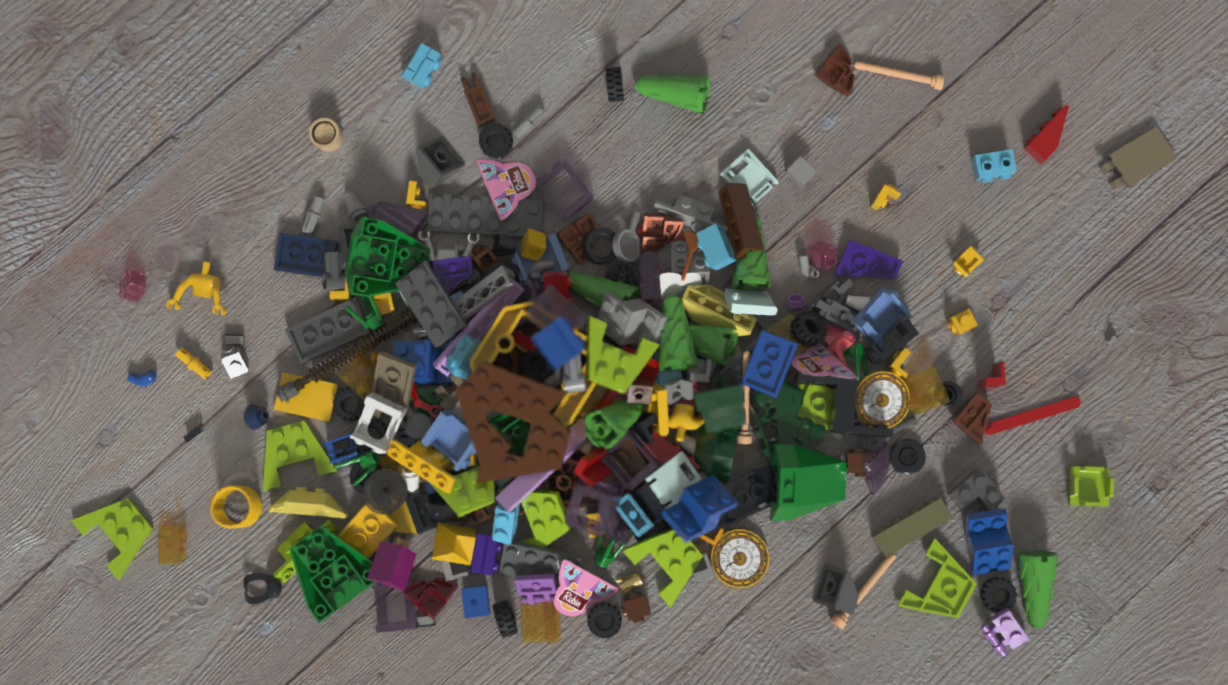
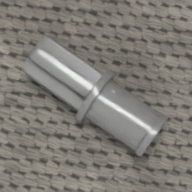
M539 106L536 107L526 118L523 117V121L511 130L512 133L520 140L545 115L544 110Z
M316 196L313 197L302 227L304 233L313 234L317 220L321 218L319 215L325 202L324 199Z

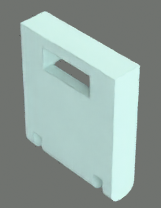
M749 149L720 173V176L726 183L746 184L750 198L755 203L773 188L769 181L775 186L779 183ZM744 160L748 165L735 176L731 170Z
M725 288L724 299L731 313L775 315L777 313V308L767 291Z
M682 451L645 478L647 482L655 478L656 481L649 486L662 505L669 500L671 501L665 507L666 509L679 502L684 488L702 480ZM681 464L685 466L692 479L689 480L679 467Z

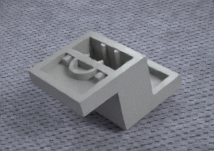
M611 292L605 293L598 315V320L607 323L604 334L621 346L639 343L641 338L658 344L667 316L640 298L623 301Z

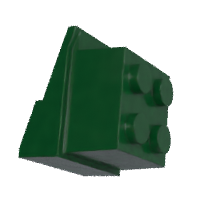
M717 376L714 378L717 389L694 393L697 410L702 413L707 432L719 433L727 428L739 429L746 425L745 385L743 386L742 383L724 387L722 376Z

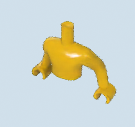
M203 262L201 273L190 274L179 284L173 299L168 300L166 303L168 309H173V304L175 303V310H180L182 307L181 302H179L181 296L192 285L193 296L212 298L213 295L215 305L212 311L215 315H218L220 308L221 315L225 316L227 314V308L221 305L220 279L209 274L211 263Z
M675 405L671 416L668 410L669 428L678 429L677 441H684L685 430H695L704 424L702 414L698 418L694 417L695 409L691 405Z

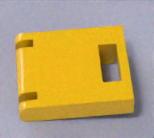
M654 382L652 384L651 402L648 404L645 412L656 414L658 421L653 423L650 428L661 436H665L669 433L667 390Z

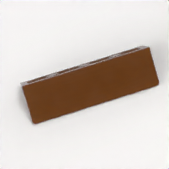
M727 182L718 194L735 258H742L749 250L762 251L764 247L747 185Z

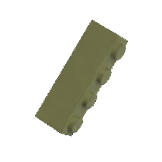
M931 497L924 502L925 506L920 509L916 506L908 511L909 515L902 518L899 516L891 521L892 525L885 528V526L876 529L874 531L875 535L871 537L882 556L887 557L951 520L953 517L942 498L935 499V497Z

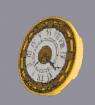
M878 371L863 377L857 384L855 411L858 415L857 417L862 422L869 423L868 426L870 427L876 424H886L888 428H891L900 423L906 416L910 406V393L907 385L899 376L886 371Z
M736 529L723 534L716 546H713L711 565L714 573L723 583L735 588H745L756 584L765 575L769 565V553L765 543L758 535L748 530Z

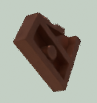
M975 392L953 418L952 422L978 445H982L984 429L987 428L988 415L990 414L992 404L979 392Z

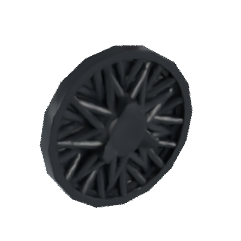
M615 262L605 272L606 279L636 287L639 286V272L629 262Z
M901 439L892 446L889 458L891 465L896 471L908 475L918 472L923 467L926 455L924 448L916 440Z

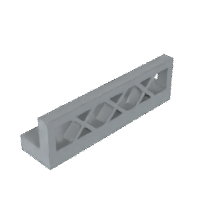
M503 265L454 301L465 321L513 286L511 278H515L513 271Z

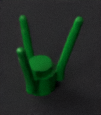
M360 296L370 313L365 317L367 321H364L348 306L346 310L365 329L370 328L373 331L384 323L383 317L379 313L373 296L368 297L373 309L366 297Z
M853 343L844 351V358L846 362L848 356H850V360H855L856 376L858 377L857 380H860L859 360L862 359L865 376L869 375L865 350H863V344Z
M373 450L335 464L333 468L360 462L362 468H367L368 470L353 483V486H356L370 473L376 471V465L380 464L379 457Z
M602 526L595 550V563L606 568L611 561L614 562L616 556L635 534L633 531L613 553L611 549L615 542L614 539L611 540L608 547L601 548L605 526Z

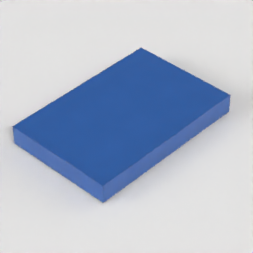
M762 329L741 380L742 385L777 398L798 343Z

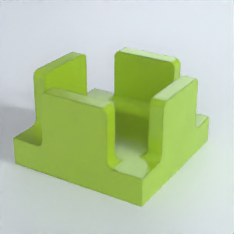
M1069 466L1068 505L1109 507V497H1114V477H1110V468Z

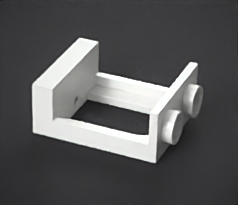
M371 392L365 399L364 403L366 405L355 432L350 435V438L354 439L355 443L371 447L376 453L385 454L389 449L391 440L395 439L407 408ZM375 409L393 416L385 436L381 439H374L368 433V426Z

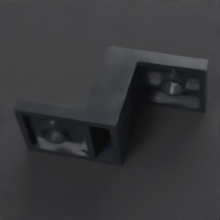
M802 372L794 376V384L832 387L828 433L879 438L893 437V429H889L886 424H876L873 427H868L869 423H854L858 378H840L831 375L814 376Z

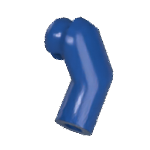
M148 370L147 373L141 376L131 372L128 375L127 381L141 387H146L155 381L157 374L153 370Z

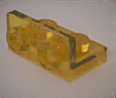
M159 525L158 564H183V561L186 559L184 540L187 537L184 525Z

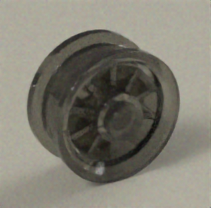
M381 469L374 472L365 481L362 488V498L367 508L374 513L382 515L393 513L401 507L408 493L405 479L398 472L390 469Z

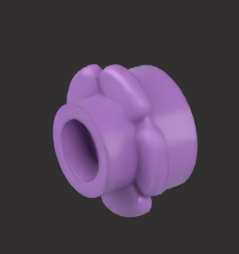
M792 294L788 297L786 304L791 310L798 311L805 306V300L801 294Z

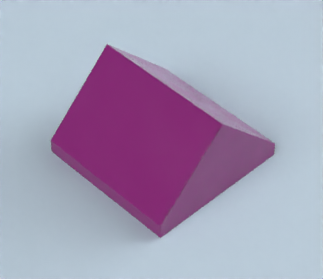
M380 541L367 579L404 592L417 554L403 545Z

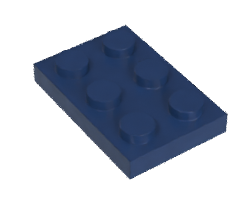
M280 233L274 271L322 278L324 273V253L336 252L337 241Z

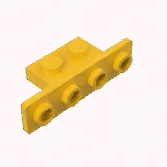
M395 439L391 440L387 452L389 457L447 494L452 491L455 477L444 471L451 462L447 457L429 446L426 447L421 441L408 448Z

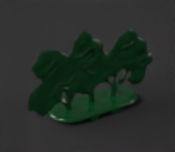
M783 381L777 398L756 391L754 396L755 402L764 408L762 418H759L754 406L749 405L750 415L755 427L751 430L753 436L759 439L761 445L757 447L759 454L765 456L768 468L772 476L776 478L777 469L773 463L769 444L792 443L819 452L814 446L823 439L825 426L815 425L812 420L806 417L803 419L797 417L798 410L803 405L804 390L793 387L790 383ZM769 402L770 405L766 408L765 404ZM775 407L774 415L768 418L767 416L770 415L768 411ZM767 422L774 425L776 429L775 437L768 440L762 427Z

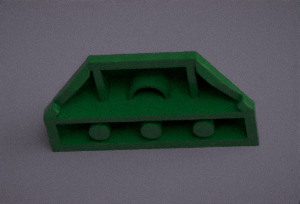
M705 423L698 428L694 457L707 477L714 475L720 482H729L738 429L727 428L722 432L712 433L707 432Z

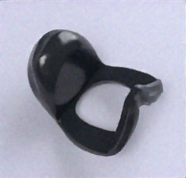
M252 573L246 575L243 579L244 596L248 604H260L268 599L277 598L281 594L282 583L274 575ZM263 580L266 582L267 591L260 597L248 596L247 583Z

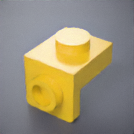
M971 245L952 264L954 265V270L959 275L966 277L985 258Z
M907 348L898 349L892 355L893 361L888 366L891 369L890 373L903 379L908 374L900 366L911 353Z

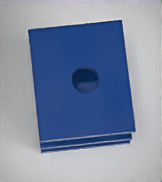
M351 434L324 442L329 452L327 456L331 458L330 464H336L361 455L358 452L359 447L354 439L350 438ZM344 440L348 441L350 448L335 450L334 444ZM349 451H351V453H352V454H349V455H346V456H343V457H340V458H338V456H337V455H340V454H343V453H346V452H349Z
M487 585L461 589L464 618L489 616L491 614Z

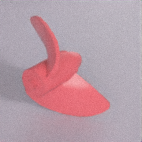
M826 324L827 335L823 341L828 344L827 350L838 357L840 362L850 370L843 352L856 341L855 335L843 328Z

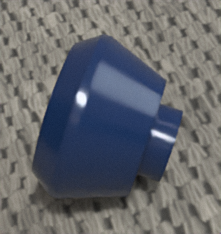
M251 404L245 409L244 421L250 429L258 430L268 422L269 413L263 406Z

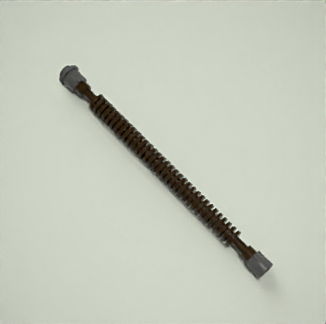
M476 267L472 269L473 276L462 281L458 286L447 292L449 296L461 289L471 288L481 281V275ZM407 309V314L403 311V317L399 314L397 315L399 319H397L395 316L393 318L394 322L392 319L389 320L390 325L386 322V327L382 324L381 330L378 327L376 328L378 332L372 331L373 335L370 332L368 333L369 337L364 335L365 340L362 337L359 339L360 343L356 340L355 343L357 345L351 343L352 348L349 345L346 346L348 350L343 348L344 353L340 350L338 351L339 356L335 353V358L333 356L329 357L331 361L327 358L325 359L326 364L324 361L321 362L322 366L317 364L318 369L315 366L312 367L314 371L309 369L308 372L310 374L302 379L298 378L293 382L292 380L283 386L279 385L276 392L281 402L284 400L287 403L290 402L289 399L298 395L299 391L305 388L306 384L313 380L317 383V378L319 380L323 379L321 375L324 378L327 377L326 372L330 375V370L335 372L334 367L338 370L340 369L339 364L341 367L344 366L342 362L348 364L347 359L350 362L353 361L351 357L356 359L355 354L359 357L361 356L360 351L362 354L365 353L364 349L369 351L368 346L371 349L374 348L373 343L377 346L376 341L382 343L381 338L384 341L387 340L385 336L390 338L389 333L393 336L395 335L394 330L396 333L399 332L397 328L403 330L402 325L405 328L408 327L407 322L411 325L410 320L416 322L414 319L416 316L413 311L410 312Z

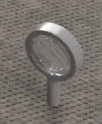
M637 211L633 212L628 229L618 231L613 238V251L621 262L635 261L641 252L640 239L635 233L640 213Z

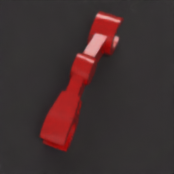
M413 381L411 397L414 405L429 412L436 419L438 416L434 415V410L439 409L443 411V409L439 405L431 406L423 402L418 395L417 385Z

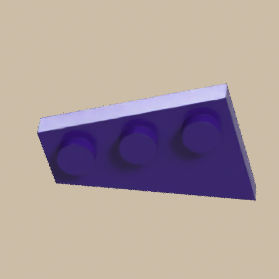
M849 240L835 275L896 279L903 261Z

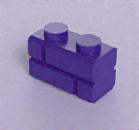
M476 533L469 572L493 575V571L497 572L499 560H495L496 553L501 551L502 543L493 541L492 535Z

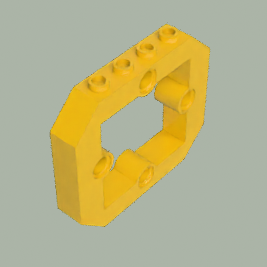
M530 301L504 307L470 359L471 372L477 369L484 361L492 364L498 353L507 354L512 351L514 339L510 334L521 317L543 330L559 318L560 315L555 312L550 314L545 310L546 307L537 301L535 303ZM571 323L573 326L571 331L575 336L579 335L585 343L583 345L585 350L580 354L587 357V333L583 335L578 331L579 328ZM507 339L510 342L509 348L502 349L499 346V341ZM587 361L581 369L584 374L585 391L568 393L553 413L566 426L571 425L597 384L587 380ZM562 381V383H561V390H562V391H564V383H563V381Z

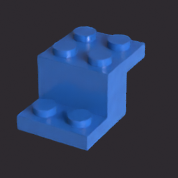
M561 316L531 339L553 372L585 350L583 347L585 343L579 335H574L571 331L573 326L567 318L563 319Z
M431 340L394 341L393 356L417 364L414 376L415 382L420 385L454 384L449 378L451 373L447 377L432 365L445 351L446 347L444 345L435 347Z
M712 475L684 488L679 502L663 510L662 516L684 542L687 543L714 530L721 514L735 508L738 501Z
M1006 508L967 514L965 539L972 556L971 570L973 575L1004 571L1012 567L1013 542L1007 529L1008 514Z

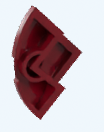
M435 578L433 582H425L423 579L410 585L403 594L422 612L434 620L451 599L458 585L440 578Z

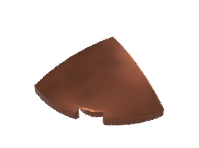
M841 44L834 48L814 76L830 88L848 97L853 89L855 74H851L849 65L852 64V60Z
M591 212L556 233L563 246L579 265L587 260L582 249L583 240L586 234L596 229ZM592 239V241H591V250L593 251L594 246L592 245V242H593V239Z
M644 213L641 231V253L656 252L663 249V244L667 243L670 239L674 241L679 235L684 221L671 216Z

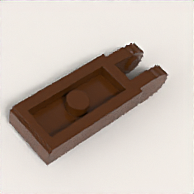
M476 73L471 74L472 80L476 85L474 88H468L467 80L464 77L460 79L478 127L496 121L482 84L480 85Z

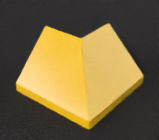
M437 523L432 559L471 565L476 528Z

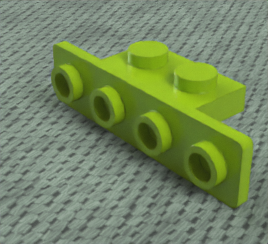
M327 520L322 525L333 534L339 530V527L330 520ZM304 521L277 548L286 562L273 575L283 583H286L296 573L289 548L314 531L307 522Z

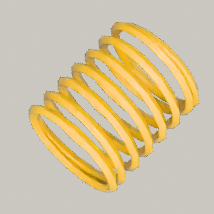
M224 486L216 491L211 499V516L217 524L225 528L251 526L261 515V497L249 486ZM236 490L242 492L249 503L248 513L239 523L231 521L224 509L225 500L228 495Z

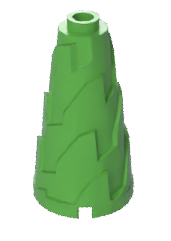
M644 75L636 80L635 89L644 96L700 114H704L707 109L708 102L706 101L707 97L710 96L711 77L708 75Z
M756 217L764 248L762 251L749 250L742 258L736 259L732 280L733 289H736V286L737 289L760 291V287H764V291L771 288L764 235H762L761 220H758V217Z
M576 271L567 274V276H571L572 288L569 289L600 309L605 293L611 292L623 301L640 298V289L636 286Z
M677 294L667 295L664 303H662V314L667 316L660 335L659 370L671 372V369H675L678 372L695 369L698 366V360L685 315L684 303Z
M688 324L693 338L695 354L711 359L712 362L722 366L729 365L731 360L727 358L729 355L734 356L737 346L738 333H733L737 330L731 327Z
M625 399L593 411L587 415L584 424L587 423V428L584 430L588 439L598 448L605 446V449L611 448L625 435L628 428L642 417V414L648 408V404L627 403Z
M1029 550L1018 552L1020 580L1022 579L1023 598H1025L1026 618H1028V623L1031 624L1032 628H1043V625H1046L1049 620L1050 600L1053 596V584L1056 580L1058 554L1051 551L1034 550L1029 555Z

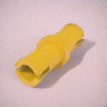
M181 347V350H178L175 356L184 362L189 370H193L203 380H206L213 371L205 366L198 356H193L184 347Z

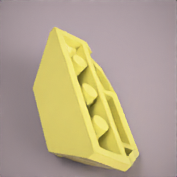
M688 285L681 299L693 321L701 325L735 328L737 331L733 333H738V336L750 335L757 321L756 317L752 314L731 313L724 299V292L711 285Z
M296 487L295 490H289L268 508V512L349 518V514L333 494L326 493L327 489L315 488V492H309L307 487Z

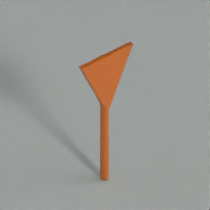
M682 230L689 249L681 280L684 281L692 254L699 246L696 233Z

